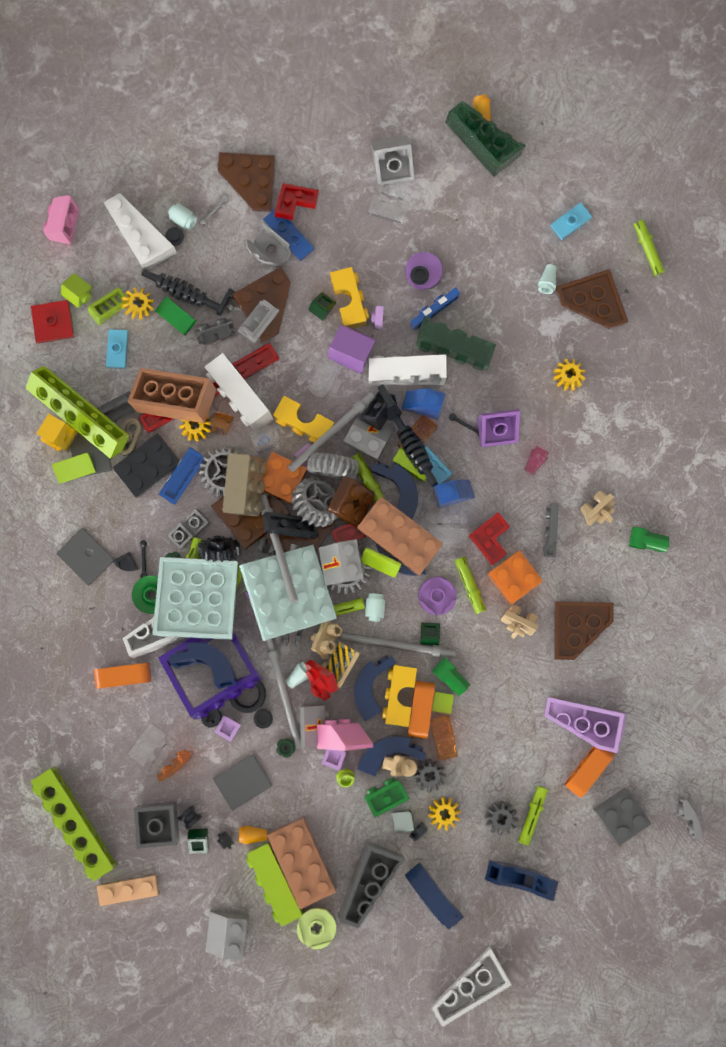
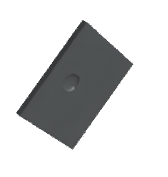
M78 432L70 446L72 457L84 453L91 454L96 473L90 475L112 471L109 457Z
M83 528L56 553L88 586L114 560Z
M253 754L213 779L232 811L272 786Z

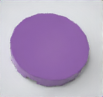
M419 252L413 255L405 267L408 283L419 290L435 287L440 282L443 273L440 260L434 254L428 252ZM416 266H423L429 272V279L423 285H416L411 281L410 273Z
M443 577L429 578L419 589V603L430 614H445L456 603L455 587L449 580Z

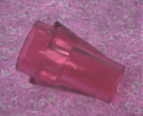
M536 445L531 450L524 470L534 475L548 459L549 452Z

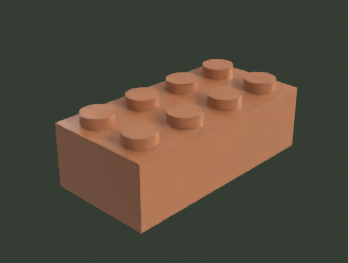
M140 368L128 402L139 413L205 423L217 389L209 378Z
M383 497L379 498L357 527V530L418 576H420L443 545L441 541Z
M305 816L268 833L267 837L299 909L336 893V885Z

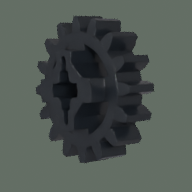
M213 536L214 538L212 539L207 538V541L201 540V543H198V556L201 559L205 558V561L213 560V562L220 560V562H223L225 559L230 561L231 558H237V555L240 554V543L237 540H232L231 537Z

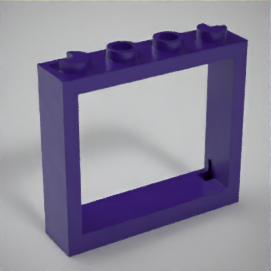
M234 629L231 641L250 674L237 681L238 685L227 687L195 708L192 706L171 667L170 656L175 655L178 651H189V643L207 644L213 639L189 638L158 657L189 716L194 720H199L202 717L205 718L208 716V712L223 707L227 700L239 697L243 690L255 687L254 685L262 679Z

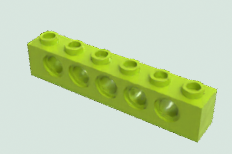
M42 366L31 372L25 388L110 459L124 449L129 435L47 367Z
M56 767L48 769L30 781L35 795H39L43 801V808L52 815L53 824L57 829L60 828L64 834L63 839L68 846L71 845L74 850L73 855L75 859L83 864L85 875L94 882L114 869L117 863ZM49 786L55 789L54 796L48 794ZM59 803L65 805V813L59 811ZM69 820L76 822V829L69 827ZM80 836L86 838V846L79 843ZM90 853H94L97 856V862L90 860Z

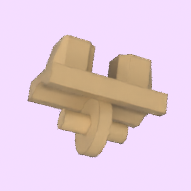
M600 490L593 497L594 501L598 503L594 508L588 502L580 508L589 526L595 521H598L600 524L605 520L609 523L613 521L611 515L615 512L612 508L615 504L614 496L611 493L607 495Z
M515 604L503 614L500 621L507 624L506 629L512 632L510 637L513 639L517 635L524 637L525 634L532 636L538 628V625H536L538 616L528 613L525 619L520 617L521 608Z
M330 621L321 623L318 633H314L311 636V640L314 642L311 650L318 653L322 659H327L329 653H334L336 648L335 638L341 636L343 629Z
M395 755L394 757L384 758L382 768L391 770L390 775L411 777L417 772V764L410 759V756Z

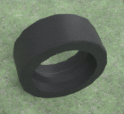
M261 681L255 684L259 691V697L255 704L244 706L235 698L229 699L231 705L242 713H252L258 710L266 699V689Z

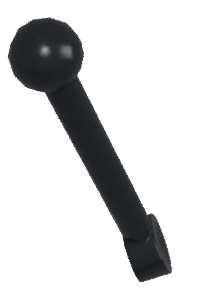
M455 414L449 415L451 421L460 423L477 433L479 437L478 429L460 420Z
M145 540L140 541L142 549V573L140 578L148 576L146 573L145 556L147 542Z

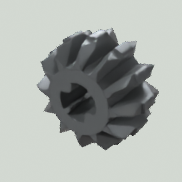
M428 758V765H425L424 761H420L423 767L417 766V771L420 773L414 774L413 777L419 778L415 781V785L422 783L420 790L423 791L428 786V793H431V786H434L435 790L438 791L437 783L444 785L440 778H446V774L440 773L445 769L444 766L437 768L439 765L438 760L432 765L431 758ZM431 771H433L432 774L434 778H429L428 780H426L425 778L427 777L425 773H430Z
M501 801L500 807H498L497 803L493 802L495 809L487 807L491 814L484 815L485 819H490L485 824L487 827L492 826L490 829L492 833L498 828V835H502L503 829L506 834H509V826L512 829L516 828L512 822H518V818L512 816L517 811L511 810L512 805L510 803L505 807L504 801ZM499 814H502L503 816L506 815L503 818V822H500L499 820L498 822L496 821L497 819H499Z

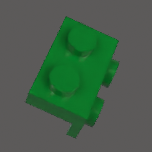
M391 777L383 782V786L379 788L374 786L366 791L367 794L364 795V799L374 817L409 800L399 778L394 779V777Z

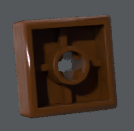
M344 476L328 507V511L350 525L358 527L365 518L369 506L373 503L375 493L355 479Z

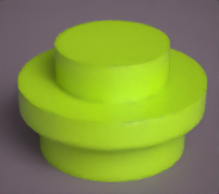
M342 769L336 774V781L341 787H350L355 781V773L351 769Z

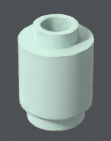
M180 203L173 204L168 211L169 219L183 229L191 230L197 221L195 214Z
M369 594L368 598H366L365 617H369L368 621L380 622V618H384L385 614L384 595Z

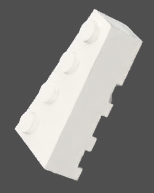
M120 193L103 202L143 269L150 270L177 254L175 247Z

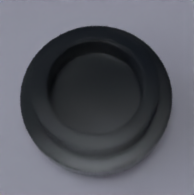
M172 227L166 231L165 238L173 246H178L184 240V233L180 228Z
M423 266L414 267L410 273L411 281L416 285L425 284L429 279L428 270Z
M260 709L254 715V723L259 728H268L273 722V715L267 709Z
M225 831L222 834L219 833L217 835L219 837L217 842L223 849L228 848L230 850L234 844L233 840Z

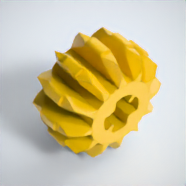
M134 287L133 293L127 290L126 295L128 297H122V301L126 302L122 304V308H128L125 312L126 315L133 313L131 316L133 320L136 315H138L139 320L143 319V314L148 317L150 315L148 311H153L154 309L153 306L149 305L154 303V299H147L151 294L148 292L144 295V288H141L138 293L137 288ZM135 300H138L139 303H142L140 308H138L137 305H134Z
M564 359L563 363L559 362L557 364L558 368L553 370V373L556 374L553 380H559L557 387L563 384L564 391L568 389V386L571 391H574L575 386L581 387L580 381L585 380L582 374L586 371L585 369H579L582 365L581 363L575 365V359H572L570 363L568 359ZM568 371L572 373L571 375H573L571 378L567 377Z
M207 416L205 423L197 422L200 426L199 428L195 427V430L192 424H196V422L180 419L182 423H185L179 426L181 430H184L182 435L184 437L188 435L189 441L195 437V441L199 442V436L206 439L204 433H211V430L206 428L212 426V423L207 421L210 417Z
M441 796V803L434 799L436 807L429 806V809L434 812L428 813L429 818H434L431 824L434 825L438 822V830L444 825L445 831H448V824L455 828L456 825L453 820L460 822V818L456 815L461 814V810L455 809L459 804L454 802L451 805V797L445 802L444 796ZM447 809L449 816L445 815V818H442L440 811Z

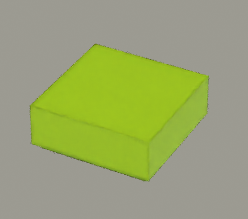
M434 692L432 711L451 714L454 695Z

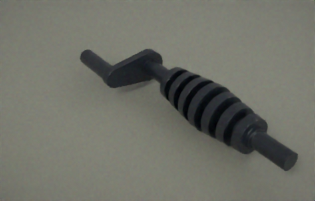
M143 269L141 276L154 281L157 288L160 289L162 287V291L165 293L169 290V295L172 297L175 295V299L180 300L182 298V302L185 303L190 299L189 304L192 305L197 301L198 307L206 305L216 310L218 316L223 314L230 297L234 299L232 295L236 292L229 288L221 304L208 299L205 292H202L200 295L199 288L196 287L193 291L194 285L190 283L187 286L188 282L185 280L181 281L180 278L176 277L173 280L171 275H168L166 278L164 273L157 275L146 269Z
M379 385L377 389L387 404V418L390 421L394 420L399 429L397 436L400 438L399 441L406 457L413 463V466L420 475H425L431 487H435V485H438V482L431 471L433 465L430 462L431 460L425 445L409 425L405 426L400 417L402 411L391 398L385 385Z

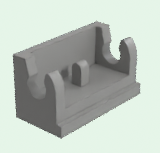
M266 300L260 301L238 331L255 344L280 310Z

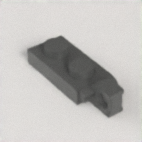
M551 503L550 508L546 509V519H550L549 527L545 528V538L549 540L543 547L544 557H556L559 505Z

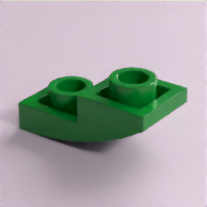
M167 296L155 310L156 313L184 336L187 335L197 322Z

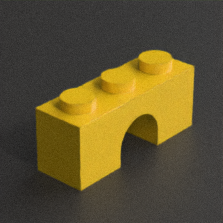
M352 267L330 272L335 295L346 294L352 299L348 306L339 308L343 325L351 329L366 326V319H369L367 308H363L361 303L364 301L362 290L357 288L359 283L357 272L353 273Z
M283 396L273 414L274 419H276L275 423L284 428L286 425L293 428L292 432L301 437L303 434L308 436L309 441L312 443L316 442L334 425L333 421L318 413L312 422H301L298 419V414L302 408L301 404Z
M48 413L36 434L42 437L40 441L59 452L63 449L68 452L78 432Z
M393 665V669L389 668L388 680H391L390 688L386 687L385 693L388 706L383 708L382 719H386L385 724L409 727L411 706L400 704L397 695L404 687L414 688L417 668Z

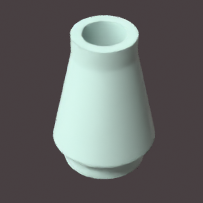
M546 265L537 284L538 290L541 293L552 294L553 290L556 289L557 267L555 265Z
M306 661L299 662L285 680L290 688L293 689L308 679L306 675Z

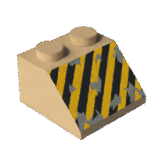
M339 642L338 645L335 644L334 653H329L332 655L329 662L325 660L322 666L334 673L337 687L341 688L360 653Z

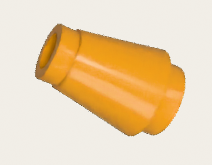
M487 94L474 97L472 105L480 124L490 123V98H488Z
M248 825L239 827L238 843L245 845L267 840V829Z

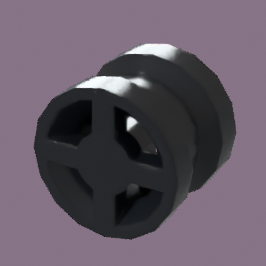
M213 709L208 712L209 716L201 718L204 726L213 728L219 725L222 714L220 710Z
M192 805L178 817V820L183 821L185 828L188 830L202 816L195 812V807Z

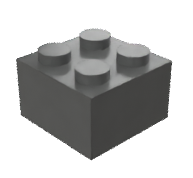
M623 788L593 809L618 846L652 824L630 790Z
M177 802L138 805L134 808L136 849L173 846L180 842Z

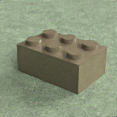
M228 453L222 512L260 517V512L263 509L261 498L265 489L263 478L267 469L264 458L247 454Z

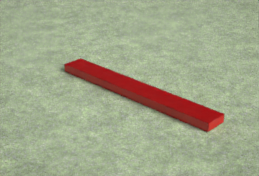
M269 342L232 363V365L245 380L280 359ZM216 382L213 383V385L217 389L219 386ZM145 413L138 416L148 434L175 419Z

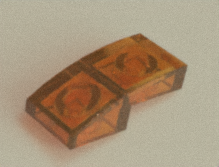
M422 415L411 428L424 444L425 440L437 430L438 425ZM399 441V443L397 444V446H398L399 448H402V445H401V443H400V441Z
M449 715L431 719L432 737L435 740L438 760L442 761L458 757Z
M185 749L176 753V758L172 759L174 767L171 764L160 769L161 773L157 774L159 782L179 771L194 754L193 750L187 752Z

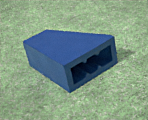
M428 388L407 391L401 410L438 420L446 393Z
M469 479L448 481L435 485L433 489L438 509L475 498Z

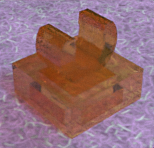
M216 411L210 421V425H213L212 431L215 433L217 428L220 427L223 429L222 435H225L233 424L234 416Z

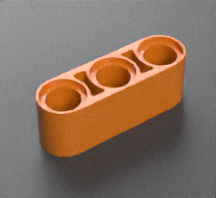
M150 663L94 669L96 689L152 682Z
M415 681L408 727L409 737L427 739L435 683Z
M593 746L566 780L564 786L579 798H582L612 761L615 753Z

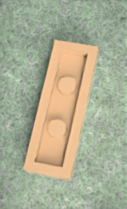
M156 874L97 886L100 906L159 895Z

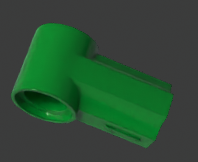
M632 527L628 546L636 549H650L666 553L670 541L669 536L652 533L644 528Z
M444 657L431 671L443 683L445 682L455 694L460 696L471 684Z

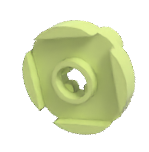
M313 907L307 909L303 916L299 918L297 924V934L300 941L312 949H322L328 946L336 933L335 918L326 908ZM314 923L322 926L319 933L311 929Z

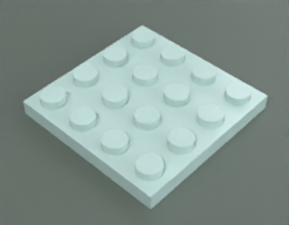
M313 545L284 553L298 598L296 603L290 602L276 555L240 565L263 641L337 619Z
M160 557L153 635L232 640L238 561L224 560L220 562V560L213 562V560L205 561V559Z

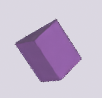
M341 324L329 347L327 359L362 374L376 339Z
M519 409L484 413L476 419L481 447L518 443Z

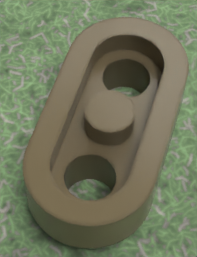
M135 418L126 419L121 427L129 435L126 442L129 443V447L120 452L122 455H129L135 450L142 433V424ZM135 425L136 430L130 431L131 426Z

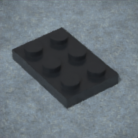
M156 433L115 465L113 469L132 494L138 498L174 470L180 460L162 437Z

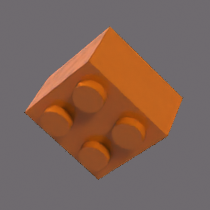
M272 452L266 464V472L264 473V492L292 505V493L297 484H300L305 479L308 472L307 468L301 465L294 472H291L288 466L293 461Z
M520 550L487 573V576L509 605L515 603L543 582Z

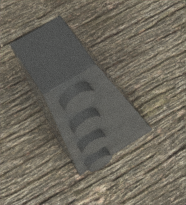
M366 841L338 913L340 922L356 928L361 926L376 900L382 895L389 881L393 879L400 865L406 860L402 854Z

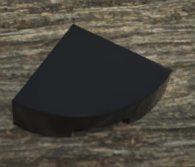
M130 552L112 561L121 570H139Z
M420 822L415 831L410 833L409 837L413 841L418 840L428 830L427 826Z

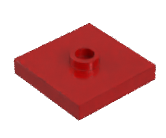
M68 300L30 306L37 344L74 338Z

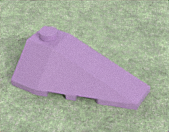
M548 697L544 716L576 734L579 738L589 742L594 747L618 753L625 733L628 713Z

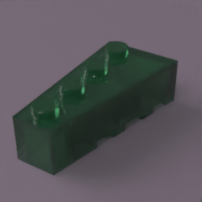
M462 101L448 112L445 123L491 175L495 177L522 155L526 145L514 140L511 134L508 132L504 133L497 128L494 122L487 121L482 117L481 113Z
M424 316L416 342L419 350L427 353L432 351L437 353V355H446V359L450 357L459 364H471L474 369L480 371L488 369L496 344L476 336L469 338L462 330H449L447 324L442 322L434 324L430 322V317Z

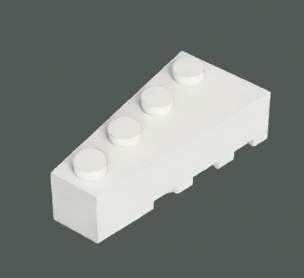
M223 353L205 366L208 372L205 374L212 383H217L219 386L217 388L218 392L223 398L228 397L230 400L228 404L234 412L239 411L242 415L240 419L246 427L250 426L258 434L274 421L269 410Z
M446 355L392 356L386 358L384 356H373V358H369V385L445 384Z
M153 616L147 623L142 624L126 635L123 641L129 657L135 659L188 637L154 636Z
M490 946L432 1004V1010L442 1027L511 986L509 978Z

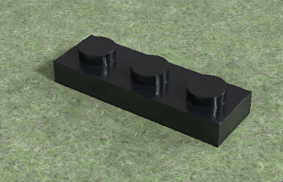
M267 511L262 515L265 533L309 539L318 537V530L314 523L309 525L307 520L302 521L303 517Z

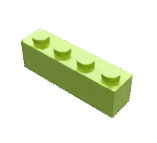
M270 841L249 850L247 853L248 857H246L247 864L250 869H254L256 873L254 877L258 886L263 887L265 892L263 897L267 905L271 904L274 910L272 911V916L275 922H279L282 927L302 917L304 911L299 909Z

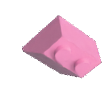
M66 195L53 198L52 204L48 207L49 218L48 222L44 224V233L51 241L66 244L72 243L79 208L71 196Z
M339 719V723H337V720H325V724H317V749L354 750L373 748L372 741L360 724L351 723L350 719Z

